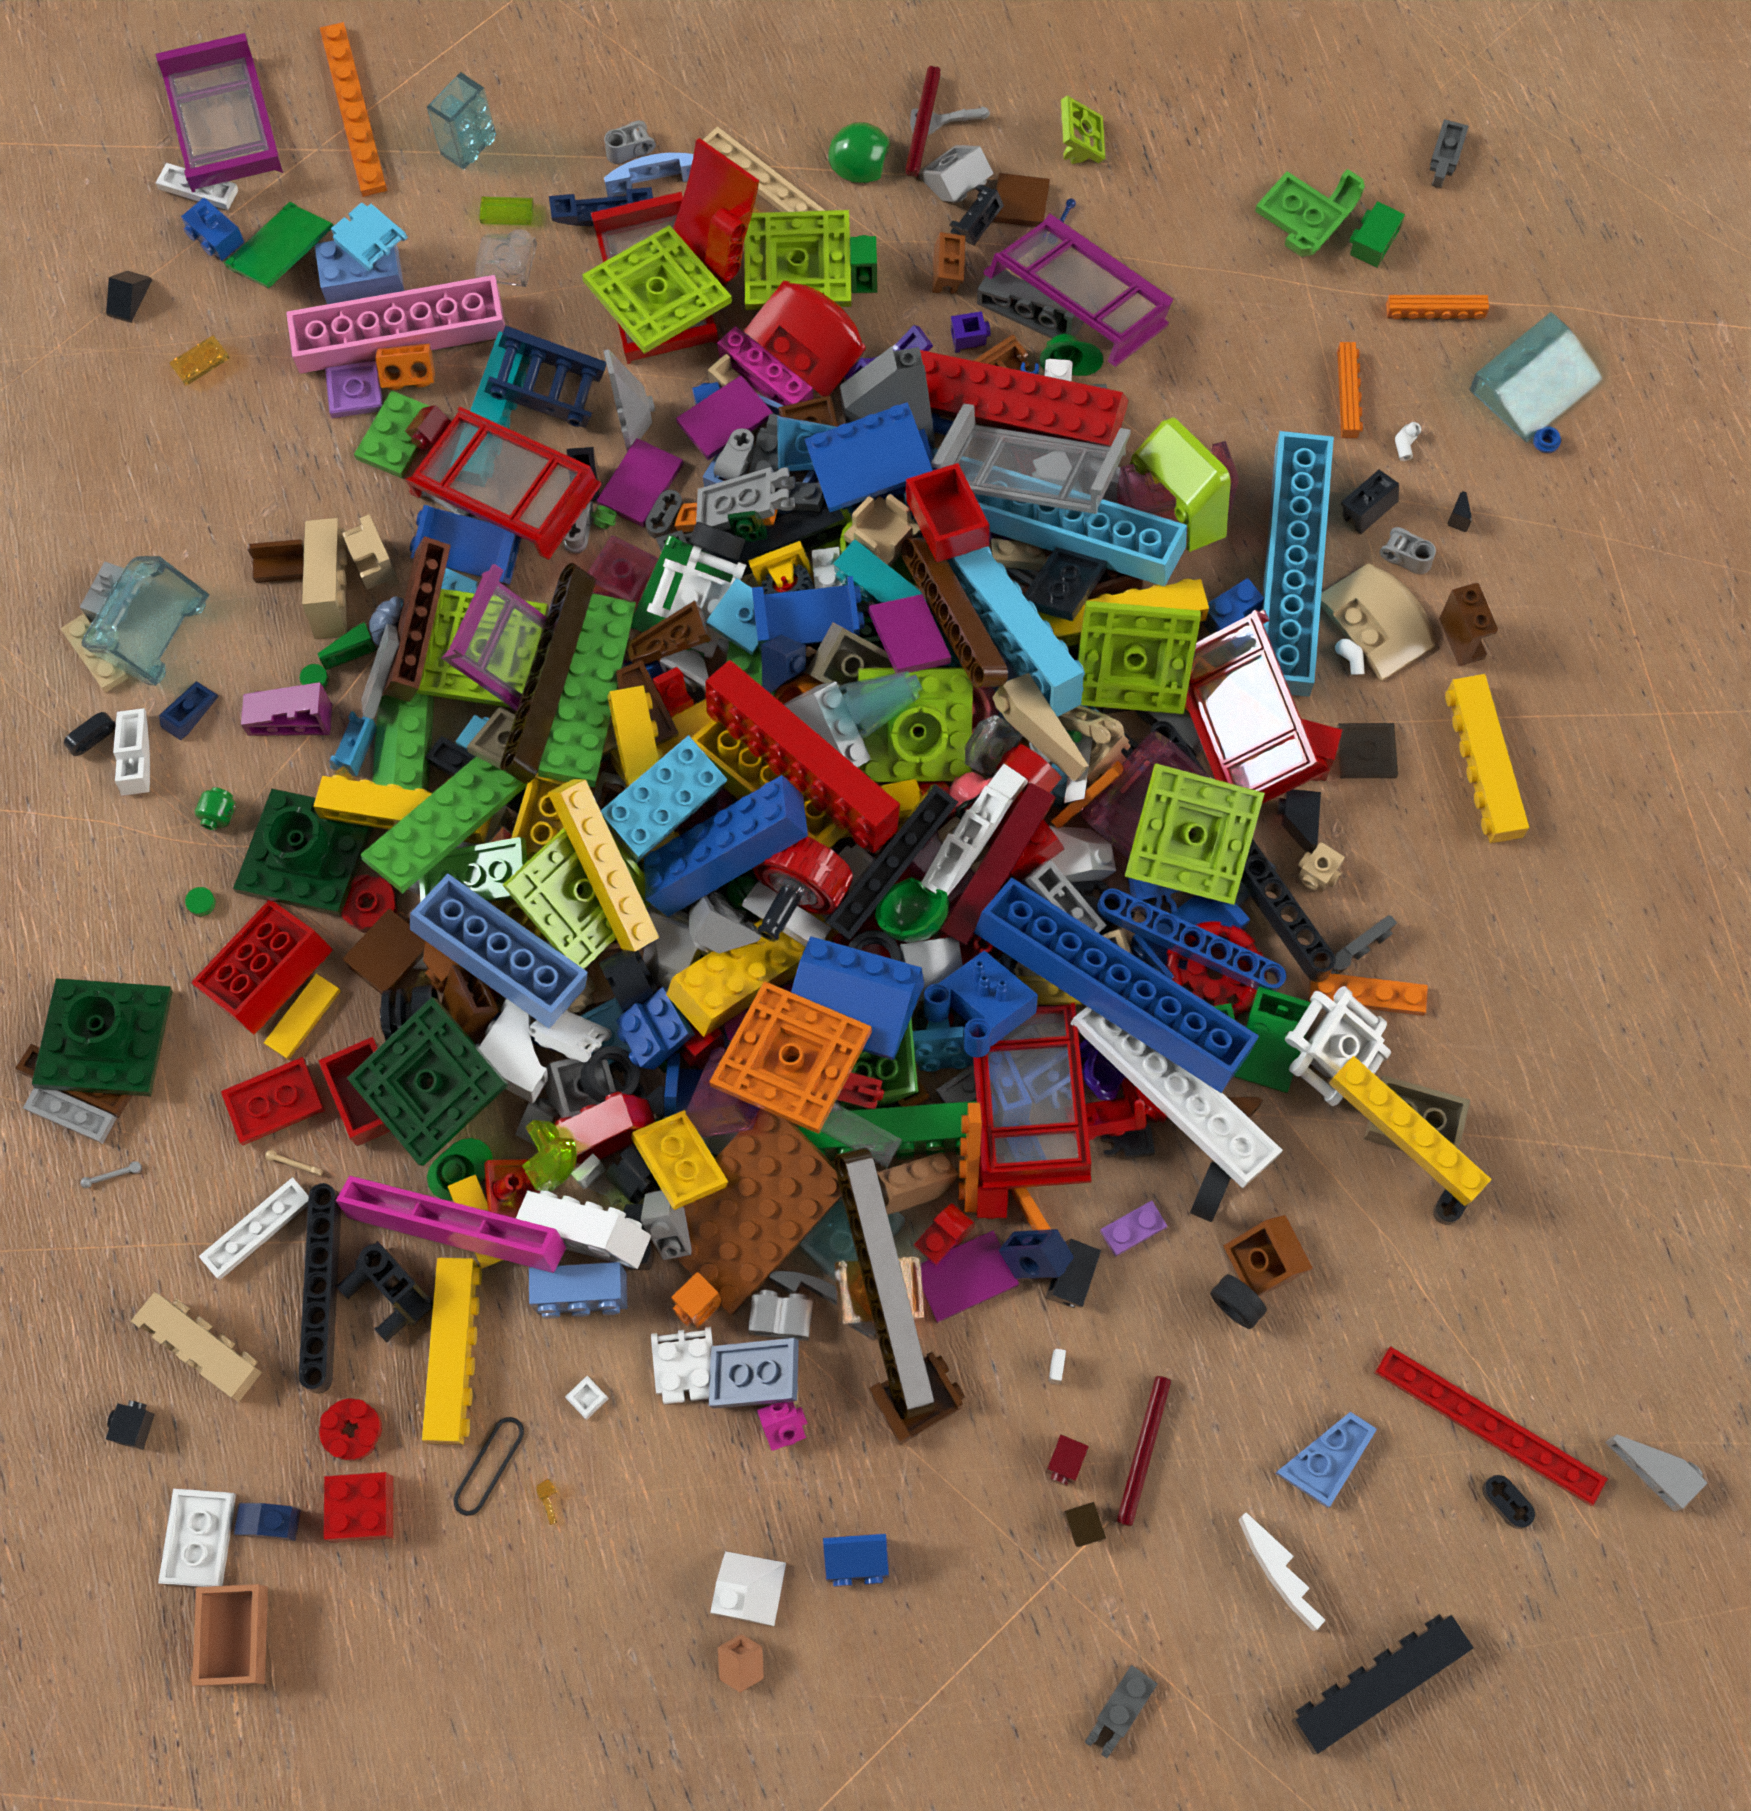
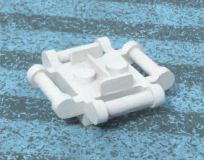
M695 545L691 551L687 566L665 558L663 575L653 602L649 603L647 611L667 618L695 600L701 607L706 622L737 578L741 581L746 565L740 562L734 564L701 551L702 548ZM697 561L732 574L731 583L696 570ZM679 572L683 574L671 610L663 608L674 574ZM707 626L712 641L692 647V649L703 652L705 657L712 659L719 638L725 641L729 640Z
M1346 986L1337 990L1334 995V1001L1322 992L1315 991L1310 998L1311 1004L1293 1032L1290 1031L1285 1038V1041L1290 1046L1297 1048L1301 1052L1299 1057L1291 1063L1289 1071L1295 1076H1301L1325 1096L1324 1100L1331 1106L1337 1105L1343 1096L1308 1068L1310 1064L1324 1076L1333 1078L1352 1056H1355L1375 1074L1383 1060L1386 1061L1391 1054V1050L1383 1044L1385 1039L1381 1037L1387 1026V1021L1381 1016L1376 1017L1352 996V991ZM1324 1009L1326 1014L1309 1041H1306L1303 1037L1320 1010Z

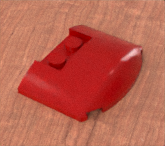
M784 280L744 330L749 337L810 385L822 397L829 396L866 350L855 323L836 302L812 287Z

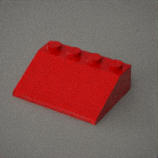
M268 900L193 979L191 984L246 1030L255 1035L326 959L333 949L315 930L274 901Z

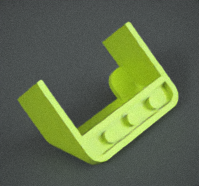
M1172 417L1162 421L1134 452L1129 466L1131 472L1146 477L1144 489L1162 483L1176 497L1175 516L1179 522L1187 525L1186 549L1191 552L1226 537L1231 485L1230 475L1226 467L1176 418ZM1130 488V492L1132 494L1139 492L1135 489Z

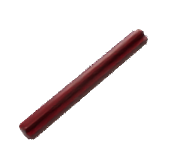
M931 65L927 68L905 168L907 176L917 177L920 172L941 75V69L938 66L934 67Z
M1156 1376L1117 1516V1522L1124 1526H1132L1134 1523L1168 1397L1171 1380L1163 1376Z

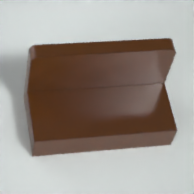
M301 539L248 544V552L253 559V580L255 583L303 579L304 543Z

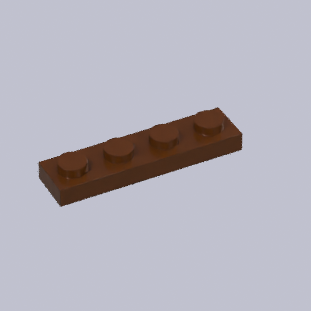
M30 1044L15 1069L19 1073L33 1079L40 1048ZM58 1090L110 1113L117 1118L120 1117L133 1096Z

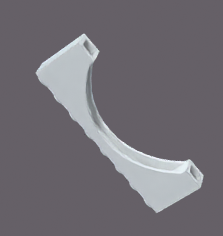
M547 940V944L553 947V945ZM506 999L501 1008V1015L497 1021L493 1020L489 1024L485 1033V1039L481 1044H476V1046L509 1083L505 1089L534 1103L549 1080L547 1068L540 1065L534 1052L531 1035L528 1033L531 1029L532 1016Z

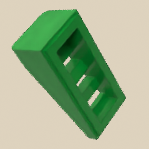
M363 622L317 654L325 670L372 653L377 649L366 623Z

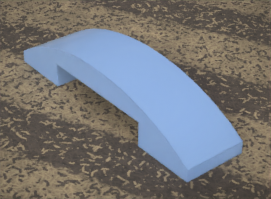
M660 153L625 163L604 177L608 197L626 194V189H632L633 183L681 174L683 182H686L689 178L694 154Z

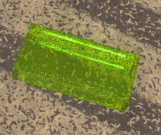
M482 196L479 215L480 223L532 225L533 198Z

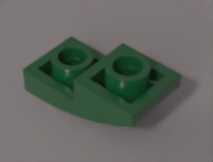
M757 511L728 514V521L734 535L745 539V542L767 539L765 524Z

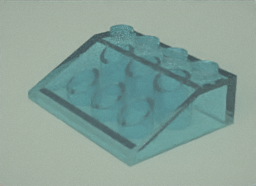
M1550 312L1475 374L1469 390L1527 443L1539 429L1550 424L1602 380V377L1571 329Z

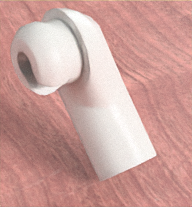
M1416 422L1406 424L1395 436L1400 461H1408L1413 458L1410 445L1421 433V426Z
M1350 639L1339 640L1335 645V651L1338 655L1350 661L1351 675L1365 674L1362 648Z

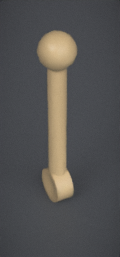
M268 1150L265 1153V1158L268 1161L276 1160L317 1176H321L323 1170L317 1167H311L277 1155L274 1150Z

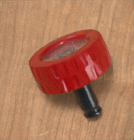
M807 836L752 868L755 877L761 884L778 893L763 918L762 925L758 927V933L769 941H778L779 934L783 932L797 906L815 914H832L845 898L853 881V874L848 864L833 850Z

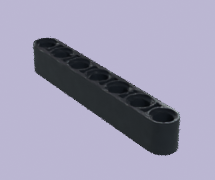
M326 1183L315 1185L310 1190L308 1198L299 1358V1382L303 1387L317 1394L327 1391L333 1380L337 1304L336 1285L338 1284L341 1207L336 1202L339 1193ZM330 1193L331 1200L329 1203L319 1205L320 1198L324 1194ZM329 1222V1230L325 1234L318 1235L319 1226L322 1223ZM321 1252H328L326 1262L316 1264L317 1256ZM326 1281L325 1291L321 1294H315L314 1289L317 1283ZM325 1311L324 1320L319 1324H313L315 1313ZM317 1341H323L322 1351L313 1355L311 1353L312 1345ZM321 1371L322 1378L320 1382L316 1385H311L309 1379L312 1373Z

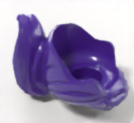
M1087 1039L1083 1040L1079 1047L1081 1067L1084 1071L1082 1075L1086 1084L1098 1099L1104 1101L1115 1099L1120 1090L1119 1085L1126 1076Z

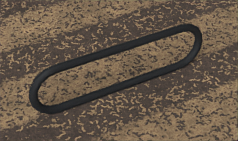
M505 1417L494 1427L455 1493L454 1506L460 1514L465 1516L474 1515L484 1505L523 1438L524 1428L518 1419ZM505 1422H514L519 1428V1436L478 1506L471 1511L463 1510L458 1504L460 1493L500 1426Z

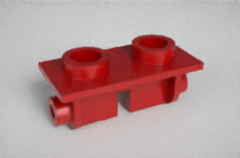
M851 1072L837 1100L876 1109L877 1101H881L884 1095V1090L881 1089L882 1080Z

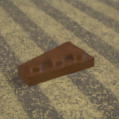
M694 600L627 642L626 648L632 663L642 660L644 664L712 641L701 607Z
M640 660L617 670L618 690L644 685L645 693H650L653 709L649 710L651 721L655 720L658 728V737L655 738L656 746L678 737L679 732L643 661Z

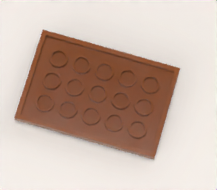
M760 1109L715 1158L728 1181L727 1187L683 1206L692 1252L691 1255L677 1257V1259L692 1275L699 1272L719 1293L722 1300L721 1306L730 1315L735 1314L766 1281L771 1272L779 1267L842 1199L835 1166L792 1122L763 1109Z

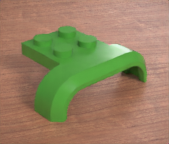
M1347 169L1342 174L1335 191L1328 198L1286 171L1256 205L1255 212L1289 234L1285 240L1286 248L1302 258L1311 256L1321 248L1353 211L1365 188L1364 180Z

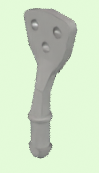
M981 107L979 109H962L941 115L932 112L928 135H931L942 125L949 122H966V120L974 119L985 120L990 116V111L985 107ZM916 108L911 111L910 126L912 132H914L918 113Z

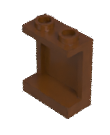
M1479 583L1453 589L1439 620L1458 666H1463L1485 659L1487 653L1481 639L1496 634L1498 627Z
M389 908L342 959L349 969L381 995L384 990L392 989L396 996L397 992L394 988L423 958L425 940L410 930V919L400 911L396 914Z
M930 1352L924 1358L934 1398V1409L932 1412L904 1421L895 1409L888 1380L881 1384L878 1382L869 1388V1393L900 1445L963 1408L961 1400L965 1398L964 1393L957 1382L951 1384L946 1375L949 1372V1368L941 1355L936 1358L934 1353Z

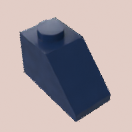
M783 635L761 644L762 687L770 694L776 692L781 686L799 677L806 671V645Z
M239 1503L234 1535L296 1541L301 1510L285 1505Z

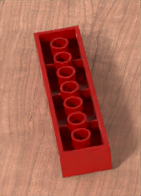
M920 350L922 362L925 365L931 413L956 418L963 404L974 405L975 423L1011 431L1109 447L1112 446L1119 429L1122 427L1129 401L1123 392Z
M727 661L705 681L706 712L709 717L715 722H721L734 739H740L748 746L749 751L755 757H762L776 775L780 776L782 774L801 793L803 792L818 811L822 812L824 810L839 829H845L853 836L854 841L860 847L867 848L872 853H875L897 832L900 803L733 661Z

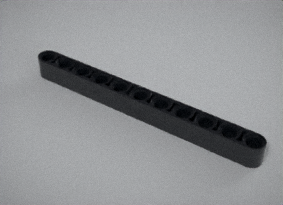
M1158 721L1153 724L1148 737L1147 747L1151 754L1159 760L1158 764L1210 778L1171 723ZM1156 736H1163V737H1165L1167 740H1165V741L1158 740V739L1156 738ZM1171 758H1179L1182 762L1176 763ZM1252 838L1241 882L1305 975L1314 982L1325 981L1336 963L1334 953ZM1256 869L1261 875H1253L1249 870ZM1265 892H1272L1277 898H1269ZM1281 915H1288L1293 921L1287 922ZM1297 938L1306 939L1310 945L1301 944ZM1314 961L1322 962L1326 968H1318Z

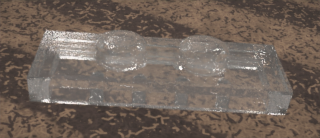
M836 1103L821 1129V1132L854 1150L863 1147L867 1148L871 1152L873 1160L885 1167H888L902 1143V1139Z

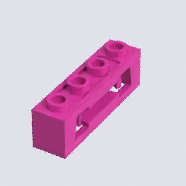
M738 327L732 328L717 343L719 359L727 354L731 358L732 368L766 398L783 406L814 399L813 388Z

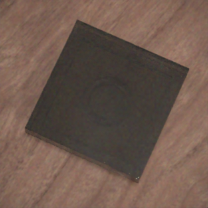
M1338 723L1337 728L1342 729L1338 745L1340 779L1397 778L1398 766L1394 723Z

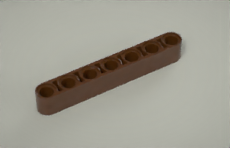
M925 538L905 539L901 549L903 560L973 686L976 688L1004 686L1008 679L1006 664L948 561L944 560L936 563Z

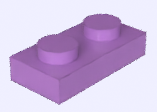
M1150 1201L1105 1226L1100 1232L1116 1257L1167 1228V1225L1153 1201Z

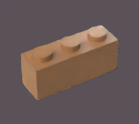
M943 1152L877 1172L887 1215L945 1196L959 1174Z

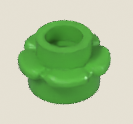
M598 505L595 512H591V517L594 518L593 523L598 527L608 529L609 526H615L617 514L612 509Z

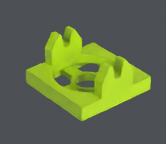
M1067 95L1061 99L1063 143L1068 146L1063 153L1064 160L1071 158V164L1081 163L1088 158L1097 163L1105 160L1103 116ZM1082 123L1087 126L1089 134L1084 130ZM1074 127L1078 129L1082 140L1074 135ZM1090 137L1094 138L1093 147L1090 145Z

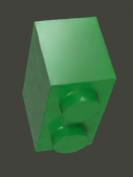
M1377 201L1372 210L1367 209L1361 221V224H1363L1361 229L1356 228L1349 241L1352 244L1350 255L1378 268L1401 230L1405 214Z
M859 235L857 237H850L852 293H878L876 236Z

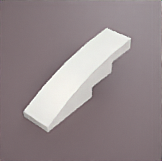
M985 785L973 809L966 810L954 834L948 833L922 880V885L936 893L937 888L943 890L948 896L981 853L1013 800Z
M1244 1513L1238 1521L1253 1554L1269 1581L1312 1631L1317 1630L1325 1619L1301 1598L1309 1587L1286 1567L1294 1556L1250 1515Z

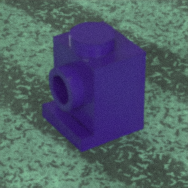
M982 311L951 316L950 331L955 353L960 352L961 349L986 345L987 337H991L989 321H984Z

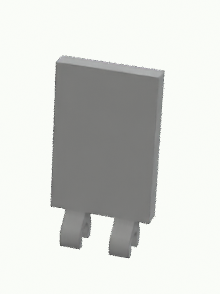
M769 467L698 489L696 522H701L724 531L731 529L728 514L755 510L764 519L774 516L775 509L792 510L795 508L794 497L789 498V490L795 487V477L789 478L788 468H781L774 472Z

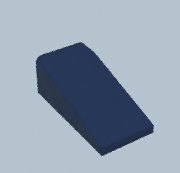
M196 681L159 715L160 726L171 735L182 740L218 698V695Z

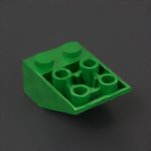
M1259 986L1245 1026L1259 1037L1248 1057L1233 1077L1288 1093L1294 1075L1289 1071V1067L1299 1057L1301 1052L1297 1048L1290 1046L1285 1041V1038L1290 1031H1294L1311 1002Z

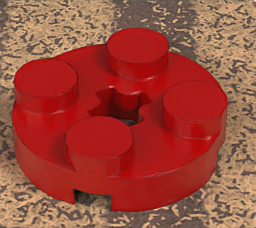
M369 875L356 876L353 878L352 887L342 909L341 916L349 926L362 933H367L389 908L393 912H397L395 892L384 878L379 876L378 878L375 876L370 877ZM367 897L369 900L375 899L372 907L361 908L364 904V898Z
M353 1398L340 1400L321 1415L319 1427L320 1441L324 1449L338 1459L357 1461L365 1458L372 1453L379 1437H381L382 1422L380 1416L373 1407L363 1400ZM348 1422L358 1425V1429L354 1431L355 1436L352 1438L348 1434H343V1429L346 1428Z

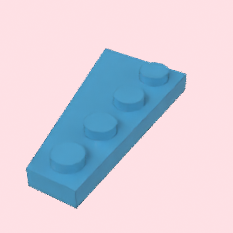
M777 416L778 469L788 468L789 471L814 470L804 439L836 427Z

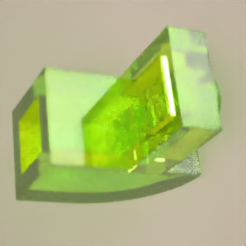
M533 1120L525 1127L539 1152L522 1166L536 1190L553 1191L568 1179L573 1172L577 1159L576 1146L573 1139L560 1138L559 1130L550 1121Z

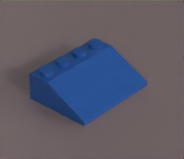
M908 402L895 405L876 414L867 415L862 419L842 424L831 430L816 433L804 439L829 512L864 501L868 496L875 497L906 486V479L933 471Z
M810 936L800 959L791 993L872 1026V1033L862 1051L894 1060L923 989L924 980L922 967Z

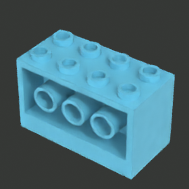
M688 735L601 810V813L612 835L633 861L637 863L720 792L728 779Z

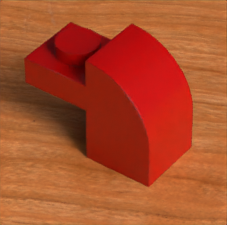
M678 667L653 678L654 685L671 718L694 705L693 699L687 694L683 672Z
M1022 744L1017 748L1012 747L1005 752L1000 763L996 766V769L999 771L1002 765L1005 764L1026 778L1028 783L1024 787L1025 789H1027L1031 782L1050 793L1062 779L1046 760Z
M951 1203L935 1217L933 1223L913 1244V1247L933 1265L937 1266L953 1247H958L975 1228V1222Z

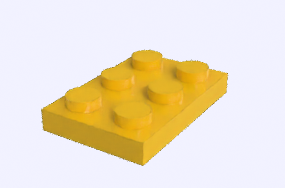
M685 1110L632 1132V1141L673 1210L727 1187L728 1181Z

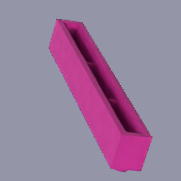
M350 1175L336 1199V1202L349 1219L551 1273L555 1272L566 1249L565 1243L554 1228Z

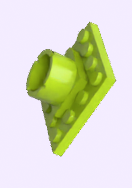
M849 210L752 213L744 239L746 310H761L783 280L812 287L828 296L840 307H852Z
M670 225L582 274L583 282L644 354L732 303V296Z
M441 589L417 694L510 707L441 659L449 650L475 594ZM496 596L491 597L465 653L476 663H478L505 604V601ZM526 601L547 617L549 611L548 604ZM513 609L486 670L522 694L543 629L516 609Z
M1086 601L1077 658L1085 672L1083 676L1081 705L1184 714L1201 619L1200 611Z
M932 667L897 676L893 668H858V731L871 760L858 767L874 782H901L916 779L917 781H954V778L971 772L973 684L963 667ZM915 727H922L919 731L913 732Z
M1155 764L1125 877L1234 905L1265 793Z
M565 828L556 834L502 885L553 947L583 969L616 939ZM612 835L647 909L651 903L645 897L644 873Z

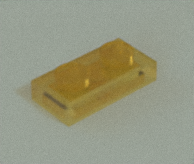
M212 335L169 362L182 383L187 386L230 358L215 336Z

